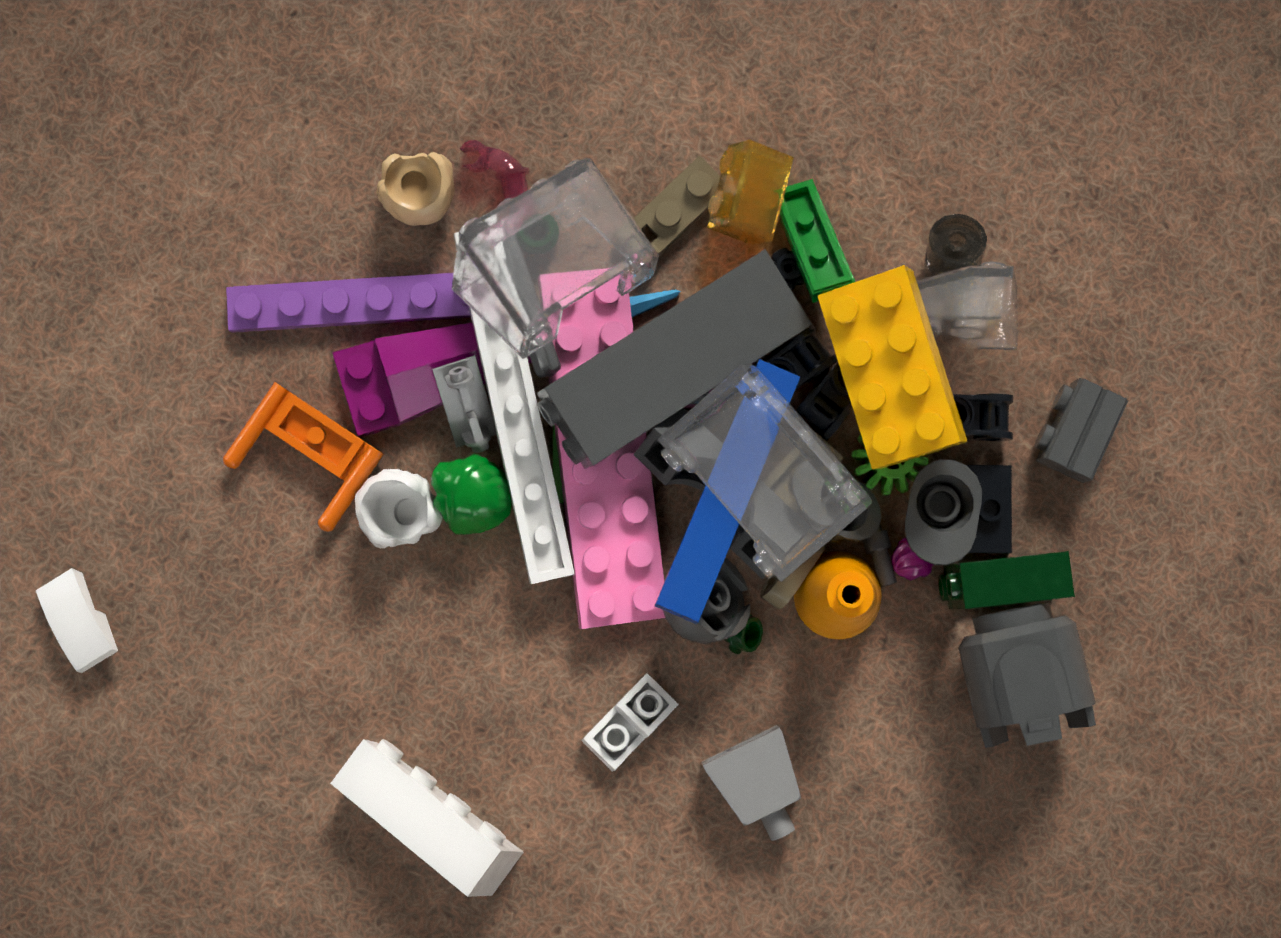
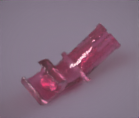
M469 140L459 148L464 153L478 150L481 155L475 163L463 165L466 169L474 173L484 172L488 168L497 172L495 177L496 180H501L507 210L506 216L508 218L534 212L526 175L529 174V168L523 167L507 152L498 148L487 147L476 140Z

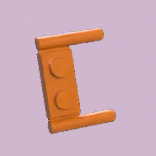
M274 382L224 455L223 462L231 469L238 468L262 431L267 429L344 480V483L318 520L319 528L325 532H330L335 528L354 500L357 491L363 486L384 454Z

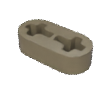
M810 530L798 545L774 568L762 587L760 597L777 609L783 608L794 596L819 559L826 546V541L817 537Z

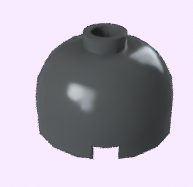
M725 558L697 624L664 610L663 613L673 631L683 639L700 644L726 640L737 635L747 624L750 615V604L744 606L742 592L748 590L737 567Z

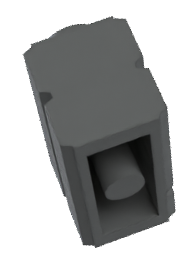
M1083 378L1071 382L1070 386L1064 384L1057 393L1052 408L1058 410L1052 425L1045 424L1035 441L1034 447L1040 450L1035 461L1079 482L1092 481L1129 400Z

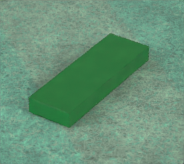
M813 179L771 191L774 207L812 302L819 301L817 295L854 283L855 279Z

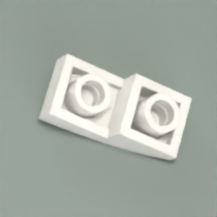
M71 568L36 590L46 619L62 650L77 672H85L118 651L106 614L95 610L82 572Z
M646 673L581 741L613 772L679 704Z

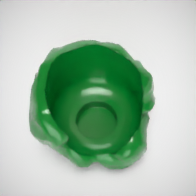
M472 454L465 459L458 458L454 461L440 462L434 468L431 475V485L436 492L433 500L434 507L440 512L449 529L454 534L482 533L498 527L499 524L510 516L512 501L506 474L495 463L488 461L485 457Z

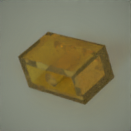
M750 139L728 145V149L723 153L719 164L721 176L718 188L709 202L708 212L710 218L707 228L748 244L773 241L794 157Z

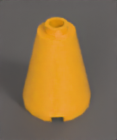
M842 551L821 554L794 594L795 608L804 624L816 634L829 639H847L865 631L877 617L882 600L881 587L872 567L862 558ZM846 586L850 591L848 603L842 597V591Z

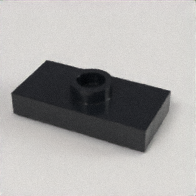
M966 465L977 476L982 488V504L976 538L968 553H1012V465Z

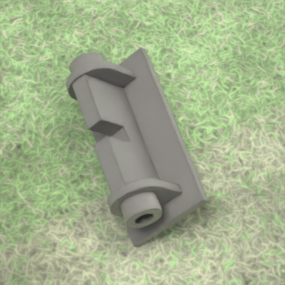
M475 355L432 369L456 448L466 445L471 447L472 451L476 453L487 450L491 436L497 435Z

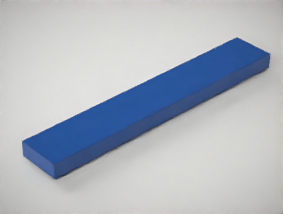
M761 359L758 360L656 600L655 607L694 624L699 622L800 376Z

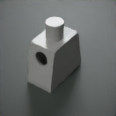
M775 725L701 762L710 779L744 826L761 819L771 841L780 839L795 830L785 807L801 799V795L780 727Z

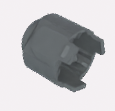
M1049 602L972 618L976 634L964 637L958 649L976 727L980 728L985 748L994 747L1009 741L1007 725L1019 723L1027 746L1062 739L1059 715L1065 714L1069 728L1096 725L1092 706L1096 704L1075 621L1066 615L1053 617Z

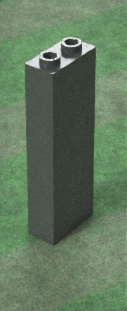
M765 249L540 390L537 395L541 401L537 405L550 426L556 424L565 437V440L562 441V446L571 461L576 465L581 462L584 469L602 461L811 326L812 323Z

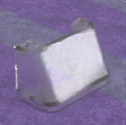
M741 364L657 439L664 447L661 454L666 462L677 472L685 469L689 473H696L755 541L753 547L757 553L752 559L758 568L769 578L775 575L780 582L836 536L872 503V499L859 482L764 374L752 364Z

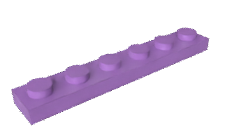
M461 272L226 287L228 330L232 333L471 318Z

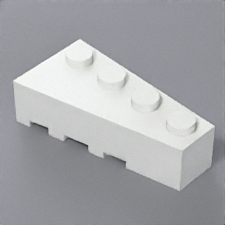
M363 739L330 784L467 897L492 896L524 852L507 840L506 836L496 827L486 821L483 822L471 813V808L460 798L451 793L447 795L436 787L437 780L428 772L418 766L412 769L400 760L404 754L393 744L384 739L379 743Z

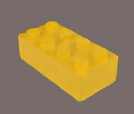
M902 265L817 295L872 470L886 468L968 442L912 269Z

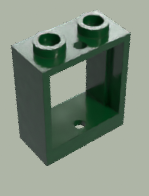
M1069 551L944 565V574L938 576L940 598L942 601H948L949 609H971L1075 597Z

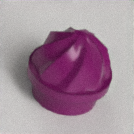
M906 538L898 542V546L891 556L894 571L900 577L908 580L927 577L931 574L932 567L934 566L920 559L911 550Z

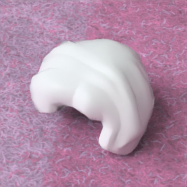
M383 469L377 475L368 478L355 495V511L359 527L369 541L377 548L415 544L419 541L422 534L432 533L438 529L443 517L434 507L433 500L435 496L430 491L429 482L420 475L412 474L408 471Z

